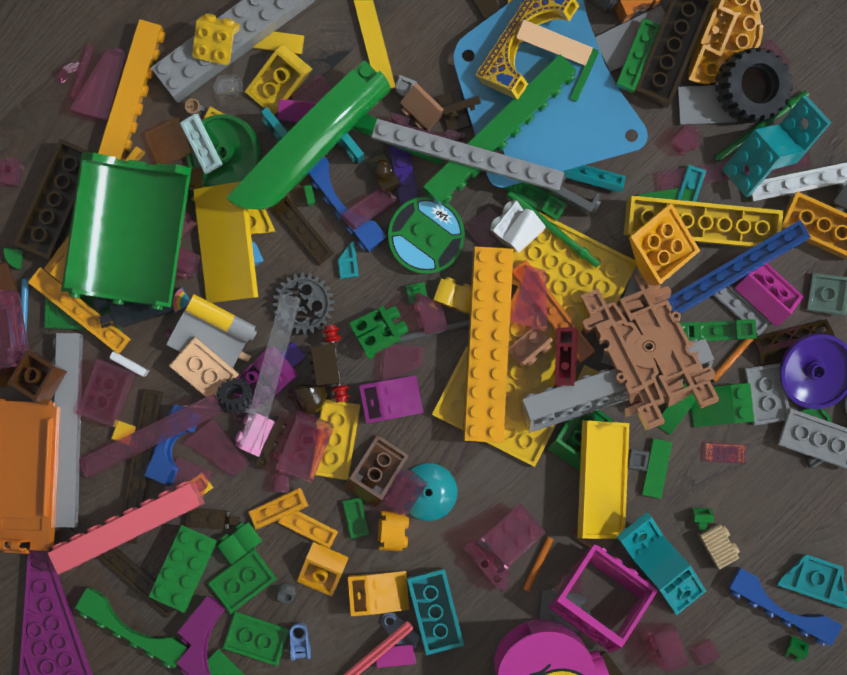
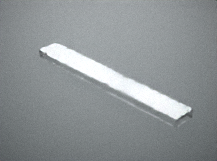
M281 294L243 433L242 445L257 449L261 448L299 308L300 298Z

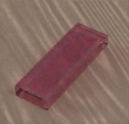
M380 188L344 212L341 218L353 230H356L395 203L397 198L390 191L384 194Z

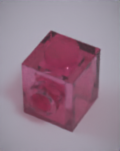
M687 124L670 144L684 156L689 150L693 152L701 144L698 140L702 136L694 125L690 126Z
M7 157V160L0 159V184L20 187L24 165L18 162L19 159Z

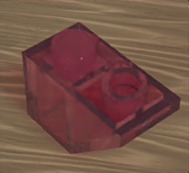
M415 293L416 301H413L415 312L420 313V317L417 318L420 329L424 328L426 335L448 329L441 304L420 293Z

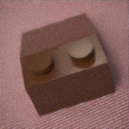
M377 434L343 487L376 508L384 498L409 455Z

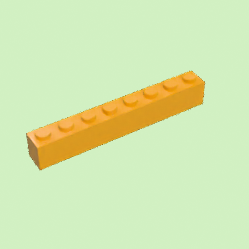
M139 19L98 154L117 157L118 160H126V152H129L132 146V141L130 140L132 133L135 134L137 130V117L141 115L143 110V104L141 103L143 97H146L148 94L149 86L147 84L154 75L151 67L154 61L158 60L160 55L158 48L165 39V32L161 25Z

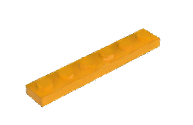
M39 268L28 281L29 284L117 354H120L131 339L114 325L102 328L100 324L101 315L80 298L68 297L69 293L61 292L62 284L42 268Z

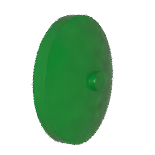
M217 114L204 119L202 123L223 164L208 174L204 173V186L210 187L242 181L260 160V145L254 130L247 122L232 115ZM188 141L187 161L189 168H199L201 165Z

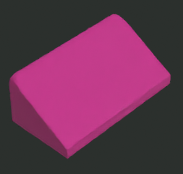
M279 99L277 120L298 123L317 103Z

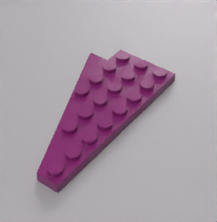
M50 548L49 551L30 550L27 559L19 675H93L59 574H57L48 555L51 552Z

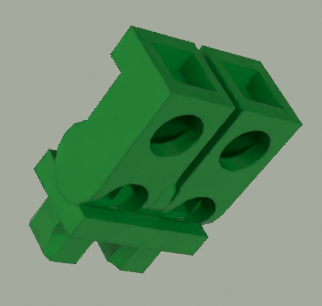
M381 306L378 308L379 310L370 312L349 323L368 360L375 357V353L392 346L395 342L402 341L400 336L409 331L404 320L396 324L393 323V320L401 317L396 306L387 309Z

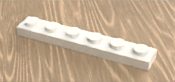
M847 163L764 179L752 193V202L842 184L847 181Z

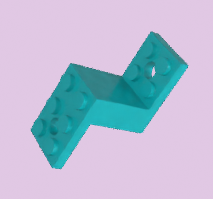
M802 96L780 124L755 129L724 166L722 171L745 197H749L773 169L798 163L831 122L807 96ZM804 118L808 121L807 128L802 124ZM745 165L750 169L749 174H746L744 171Z
M268 107L261 111L263 115L262 121L269 131L272 129L275 131L273 134L279 142L288 132ZM347 133L338 144L340 147L345 146L346 154L352 162L356 160L360 164L365 160L364 153Z
M648 512L638 517L633 524L623 529L617 536L634 563L658 589L676 615L706 592L691 565L665 538Z

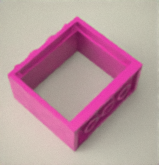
M594 544L583 552L548 605V608L612 653L623 647L658 590L651 584V581L639 577L637 571L624 566L619 558L612 557L606 553L607 551L604 547L601 548ZM588 562L639 597L616 634L565 598Z

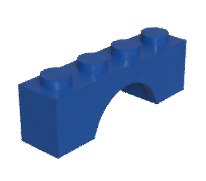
M177 404L171 408L168 415L169 419L161 430V438L154 447L153 457L146 466L144 476L172 486L179 470L172 457L173 445L183 434L195 432L202 416L201 414Z

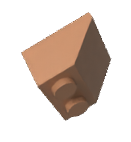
M417 83L412 86L400 102V111L407 118L411 116L415 120V126L421 131L424 129L428 132L443 117L444 109Z

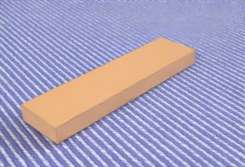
M522 19L515 36L518 39L555 54H561L563 57L585 66L593 47Z

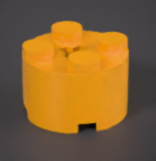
M380 511L383 519H379L378 541L381 543V546L378 545V550L402 551L403 548H407L408 537L405 536V529L409 527V517L405 516L404 512Z

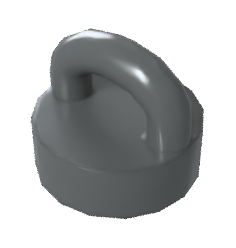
M290 583L278 586L276 591L277 600L282 603L294 601L295 586Z

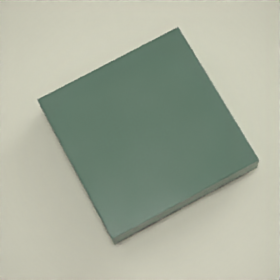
M812 273L807 311L846 316L847 277Z

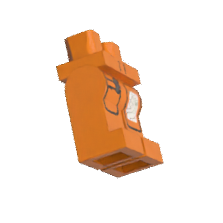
M618 0L614 9L621 24L629 21L634 13L646 12L648 8L652 10L663 0Z

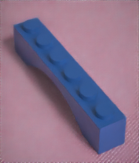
M324 156L308 173L313 179L310 182L317 191L320 189L323 192L322 198L327 205H333L336 209L334 214L340 221L344 219L347 223L345 228L351 236L354 234L359 239L357 243L363 251L367 249L368 252H371L383 243L387 236L375 221L367 220L354 214L338 199L330 181L329 161Z
M740 567L736 568L727 585L731 589L730 593L739 599L741 596H744L748 599V604L755 608L758 605L765 608L764 613L773 618L775 615L781 617L780 622L789 627L792 624L799 628L798 632L807 637L809 634L816 637L814 641L823 646L826 643L832 646L843 625L823 614L807 616L783 610L767 596L758 577Z

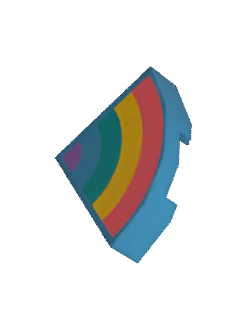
M183 287L173 297L175 313L186 308L190 300Z

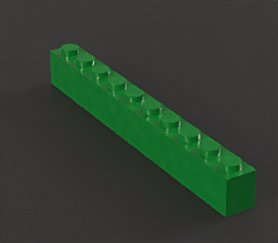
M561 54L558 55L525 88L519 99H513L468 145L492 152H497L498 150L501 152L508 145L507 141L511 137L516 138L522 131L520 128L524 124L529 125L535 119L534 115L538 111L542 112L549 105L547 102L552 97L556 99L561 94V88L565 85L569 86L576 79V69ZM449 161L423 186V191L439 207L443 203L447 205L453 199L452 195L457 190L460 192L467 185L466 181L470 177H476L481 170Z

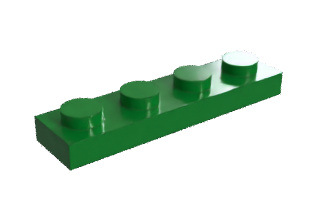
M646 18L641 20L616 82V87L633 94L661 25Z

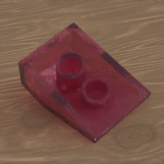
M297 410L276 469L312 482L333 433V423Z

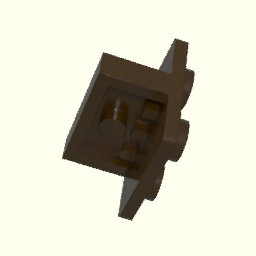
M462 89L438 96L439 105L444 109L443 117L448 132L472 126L467 108H470L471 111L475 110V105L481 104L479 96L465 100Z

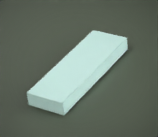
M193 114L180 122L204 173L208 174L223 165L199 115Z

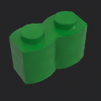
M242 522L234 528L236 530L231 536L226 534L219 540L218 548L230 564L235 563L263 541L250 522L247 524Z

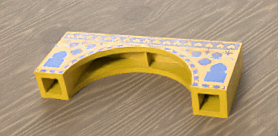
M524 0L503 34L500 35L493 49L489 52L484 63L479 67L476 73L479 81L489 88L518 100L528 85L522 74L518 73L515 68L516 53L523 41L515 36L522 19L536 25L552 20L570 21L579 7L577 1Z

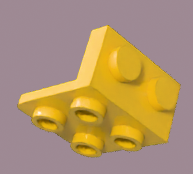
M213 14L201 16L196 20L192 56L197 59L228 65L231 59L233 37L239 31L240 23L234 22L235 20L231 18L219 19Z

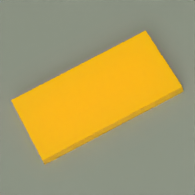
M241 181L193 189L206 300L211 303L258 297L248 210L239 208L226 199Z
M582 420L577 538L618 539L617 536L625 529L630 423Z

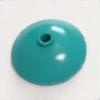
M425 463L415 466L402 480L400 486L401 502L406 511L419 520H438L446 516L455 505L457 499L455 479L448 470L437 464ZM426 489L432 490L431 496L425 495Z

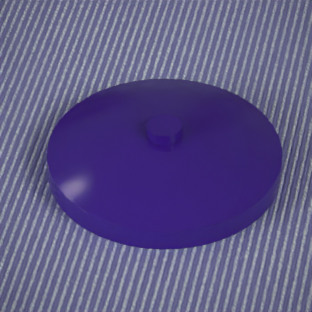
M826 333L809 334L795 341L785 352L779 369L781 386L788 397L798 405L809 409L827 408L842 400L847 395V344L839 338Z

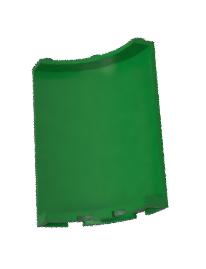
M82 152L61 292L69 293L68 297L80 298V295L111 299L113 304L123 305L125 301L151 305V309L163 310V306L171 307L192 168L177 164L157 163L152 165L143 161L118 160L117 157L94 152Z

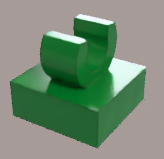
M425 282L406 286L410 305L428 301Z
M692 508V517L694 522H697L699 530H707V523H714L712 508Z
M792 635L788 640L785 656L788 657L792 653L795 655V662H798L800 658L805 660L808 656L809 644Z

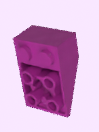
M273 346L262 353L236 380L240 378L243 382L246 381L250 385L253 396L250 408L261 409L299 374L277 348ZM234 393L238 398L242 396L241 393Z
M416 375L359 386L366 424L423 413Z

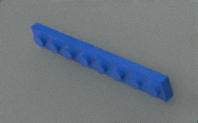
M802 221L795 222L671 295L667 300L672 307V311H677L680 314L811 238Z

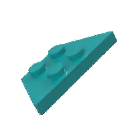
M804 554L776 583L778 586L847 609L844 569L840 565Z

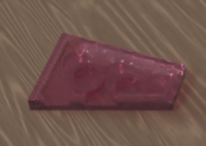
M527 265L511 321L548 332L546 271Z
M215 418L184 442L233 476L250 464Z

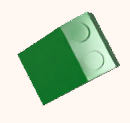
M750 383L713 387L719 397L718 402L700 409L695 401L691 407L693 427L755 421Z
M600 410L565 421L547 449L577 470H580L582 420L612 422L613 420Z

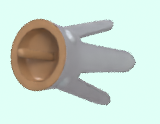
M188 99L185 102L187 117H190L191 114H198L200 117L199 111H205V107L200 105L196 99Z

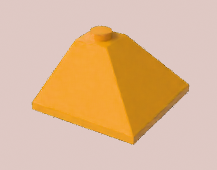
M669 203L629 236L638 270L647 285H661L700 252L672 203Z

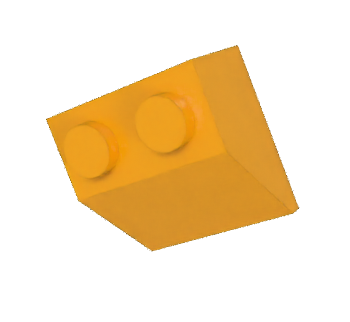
M313 542L297 582L332 597L349 557Z

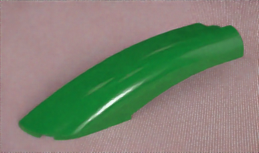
M365 60L354 70H351L266 154L226 199L233 205L246 210H264L280 202L390 92V84L381 71L377 73Z

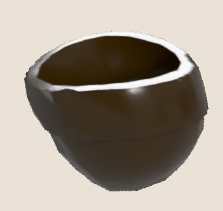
M300 384L288 390L287 396L293 400L294 406L299 412L310 415L320 411L326 402L327 393L324 387Z

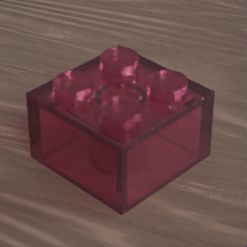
M669 623L649 631L650 636L647 638L651 648L656 650L657 654L654 655V658L660 669L663 668L668 673L689 665L675 626Z

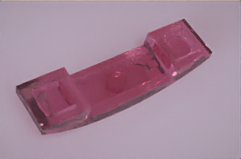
M391 113V120L394 124L457 142L464 141L465 134L447 129L445 136L409 126V117Z

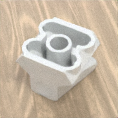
M513 200L505 205L503 214L493 220L490 231L504 246L510 247L519 253L546 226L534 211L523 209L517 200Z

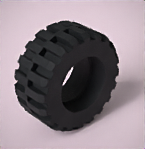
M763 47L745 49L729 56L725 63L720 66L719 71L721 73L716 75L715 80L718 81V85H715V91L719 92L717 100L718 102L722 101V109L729 111L730 117L738 118V121L741 122L748 121V123H754L775 117L779 114V111L784 110L786 107L785 102H788L791 98L789 91H793V84H790L792 74H788L787 69H789L787 63H782L783 58L780 55L774 56L775 51L766 50ZM750 67L758 70L766 83L765 95L759 103L750 101L742 90V76L746 69Z

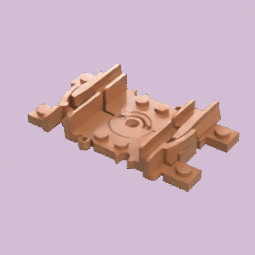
M639 272L633 275V279L640 291L620 299L619 307L615 302L606 304L599 289L581 295L580 299L590 317L583 320L584 335L595 331L599 344L607 343L609 345L608 348L604 349V354L609 355L618 372L616 382L620 385L626 382V398L629 399L630 404L640 401V403L624 409V416L629 417L637 413L647 431L665 422L658 405L667 403L669 407L693 394L701 409L718 402L719 397L710 382L716 375L713 368L707 367L703 369L698 359L699 352L691 353L688 350L693 347L694 342L688 340L681 324L678 323L681 314L677 311L671 314L672 307L667 300L671 297V289L667 286L660 289V285H647ZM647 344H650L652 346V349L647 350L645 346ZM659 371H660L661 375L658 377V383H657L656 378H657V376H658V374H659Z

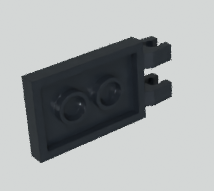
M94 299L96 311L109 308L111 314L100 317L102 328L118 325L120 329L173 313L175 310L172 303L171 307L163 306V310L151 309V305L124 301L123 305L113 304L111 299Z

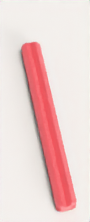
M405 622L343 675H360L414 629L411 623Z

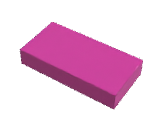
M414 644L393 646L376 660L377 668L416 664Z

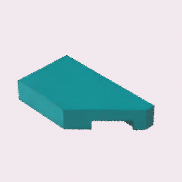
M353 241L337 260L340 279L359 277L355 242Z

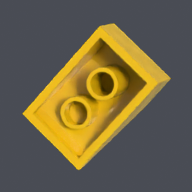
M283 44L275 50L245 90V93L264 109L268 107L275 116L278 112L279 99L288 100L313 69Z

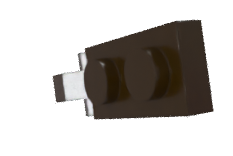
M276 417L275 424L255 465L266 469L270 464L269 454L275 451L278 445L276 439L279 434H283L287 425L284 424V418Z
M195 508L187 512L185 527L224 530L229 529V524L239 525L240 517L230 516L231 511Z

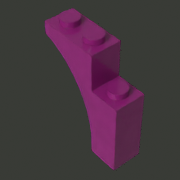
M207 596L177 632L181 635L180 639L188 646L191 644L190 648L177 662L181 667L179 670L184 675H211L207 660L208 641L214 625L226 610L213 597Z

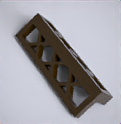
M825 319L757 336V339H754L753 342L758 351L760 366L780 362L787 349L795 341L802 338L797 335L800 332L808 333V335L826 333L835 336L828 320ZM820 327H825L826 331L824 332H818L815 330ZM784 336L789 338L788 341L784 342L778 340L780 337ZM767 341L771 344L761 347L760 342Z

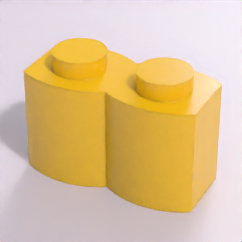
M449 277L441 279L433 302L469 314L471 285L463 284V286L456 284V280Z

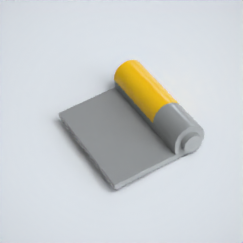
M193 294L166 345L181 352L195 336L233 368L245 344L249 340L253 341L257 331L254 330L255 325Z

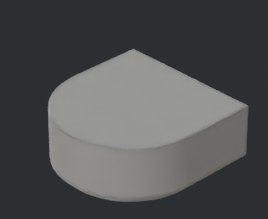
M399 75L395 85L396 93L400 97H405L417 81Z

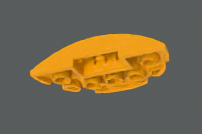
M714 0L712 2L692 52L687 80L702 84L718 82L715 80L716 75L721 73L719 68L729 56L745 49L758 48L760 46L763 24H761L760 12H762L759 0Z

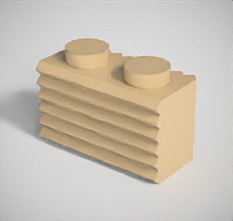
M716 524L698 534L717 569L720 570L739 559L738 553L740 551L735 543L730 542L728 538L730 533L725 525Z

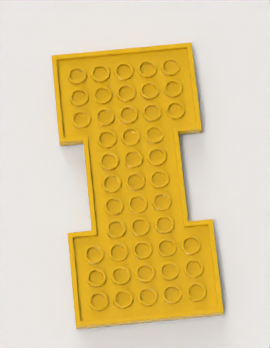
M539 212L582 248H587L590 251L589 253L601 263L595 268L585 259L582 260L577 256L578 253L545 228L519 253L514 252L513 268L526 259L577 328L582 332L583 320L590 317L580 299L581 295L599 289L606 304L615 302L617 305L637 265L636 260ZM512 274V284L518 288L511 300L509 347L535 325L548 339L551 338L553 341L550 343L552 347L543 355L539 352L535 356L537 360L528 368L526 365L521 368L508 353L504 443H486L535 467L556 424L529 433L521 413L522 400L529 394L535 393L537 395L543 393L545 389L555 385L556 331ZM466 346L432 413L433 416L463 430L468 346Z

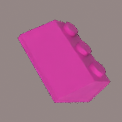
M768 263L743 277L735 287L741 296L745 297L755 309L759 310L776 327L793 313L804 297Z

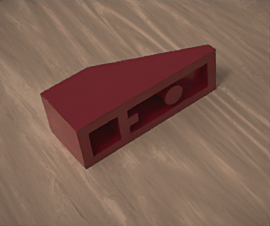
M557 327L555 386H575L578 353L577 328Z

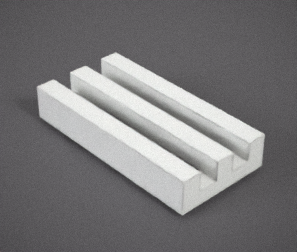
M112 352L110 355V359L143 377L147 376L149 370L116 352Z

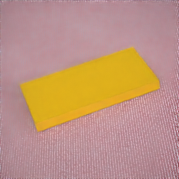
M326 399L320 412L310 474L348 480L360 404L336 403V400Z

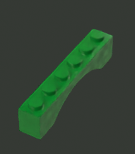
M91 586L86 588L75 609L79 610L78 614L82 617L94 619V623L97 626L109 628L114 636L118 638L124 637L129 640L128 644L135 648L141 647L145 650L144 653L151 658L156 656L168 668H176L178 666L177 662L189 647L174 636L152 637L132 630L117 617L110 606L107 596Z

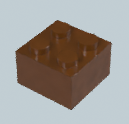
M26 350L8 384L31 399L48 405L67 371L40 354Z

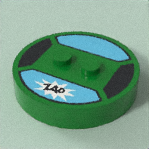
M417 197L403 203L393 213L387 228V242L392 255L402 266L417 273H435L447 268L457 259L464 244V226L457 211L450 204L445 205L443 203L439 207L430 197Z

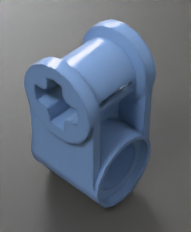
M296 622L290 629L291 661H295L297 658L311 659L308 628L303 622ZM302 628L304 635L296 636L294 629Z

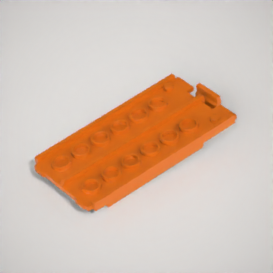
M0 399V550L5 553L28 554L30 550L49 551V547L54 546L60 407L55 406L52 400L48 405L40 402L5 401V399ZM5 542H8V546L10 547H5ZM21 542H30V549L20 548L19 545H21Z

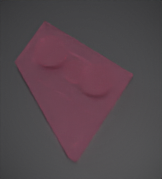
M405 345L386 347L382 381L390 380L422 367L424 347Z

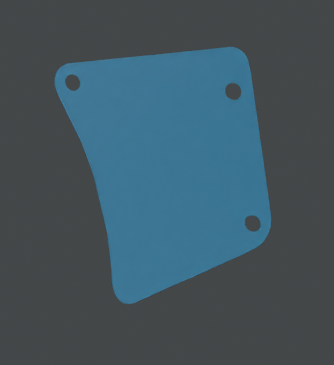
M513 0L461 38L455 48L454 65L464 99L467 100L479 96L481 104L475 105V110L471 111L470 108H467L475 136L514 99L483 85L477 78L476 73L524 0ZM576 0L579 7L570 21L552 20L539 25L599 50V54L578 101L574 102L570 100V97L585 65L565 58L576 69V79L569 86L565 85L561 88V94L556 99L552 97L547 102L549 105L542 112L538 111L534 115L535 119L529 125L524 124L520 128L522 131L516 138L511 137L507 141L508 145L503 149L504 155L555 170L565 171L637 151L647 142L648 134L645 125L619 88L615 86L616 83L605 65L588 20L584 0ZM522 41L515 57L516 71L522 74L529 85L558 54ZM465 50H472L475 57L473 61L466 62L462 58V53ZM633 129L638 133L636 141L630 142L625 138L628 130ZM486 172L490 182L497 187L504 188L521 183V181Z

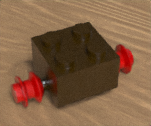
M336 325L324 326L325 330L321 332L325 333L326 337L322 340L330 344L311 347V352H308L309 362L314 364V371H311L312 381L318 387L336 384L337 386L330 390L335 393V397L332 400L336 399V403L346 402L347 397L351 396L346 394V390L349 387L342 385L343 382H341L336 351V342L342 338L337 335V331L340 328H336Z

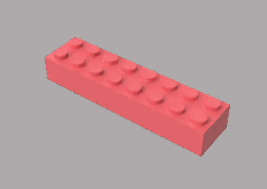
M183 482L175 486L177 490L173 492L172 490H167L159 494V499L157 500L153 498L140 503L141 508L139 509L132 507L122 512L124 516L119 517L118 515L106 520V525L104 526L102 524L95 525L87 529V534L83 532L69 538L71 541L69 543L65 541L52 546L53 551L49 552L48 555L57 574L81 565L205 504L196 483Z

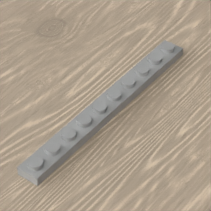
M377 119L372 134V139L556 192H559L564 172L380 119Z

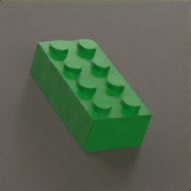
M181 525L149 597L186 613L218 541Z

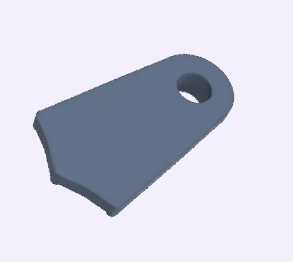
M393 612L385 613L381 618V624L389 635L405 623ZM392 618L394 620L393 624H387L386 619ZM413 629L397 645L414 644L415 649L421 636Z

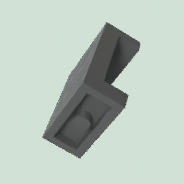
M566 175L563 176L559 192L550 190L548 193L587 217L590 213L594 214L601 203L598 200L601 195L598 193L592 202H589L563 188L562 184L567 177Z

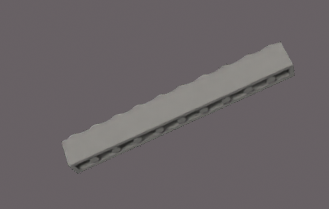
M56 333V338H53V349H56V357H53L52 362L67 371L51 399L55 406L60 407L55 527H78L83 335L80 333Z

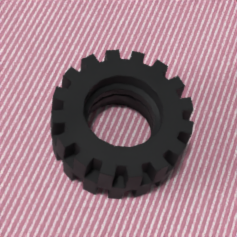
M233 378L231 381L227 379L226 383L222 382L221 387L219 386L216 392L221 410H224L225 413L229 412L230 415H234V413L239 415L241 411L243 413L246 412V408L249 409L251 407L250 404L253 402L250 385L246 381L243 382L240 378L239 380ZM233 393L242 394V396L236 400L227 399L228 396Z

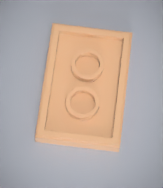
M195 336L169 365L213 403L217 400L216 392L218 391L217 388L221 387V383H226L227 379L231 381L239 375L237 371Z

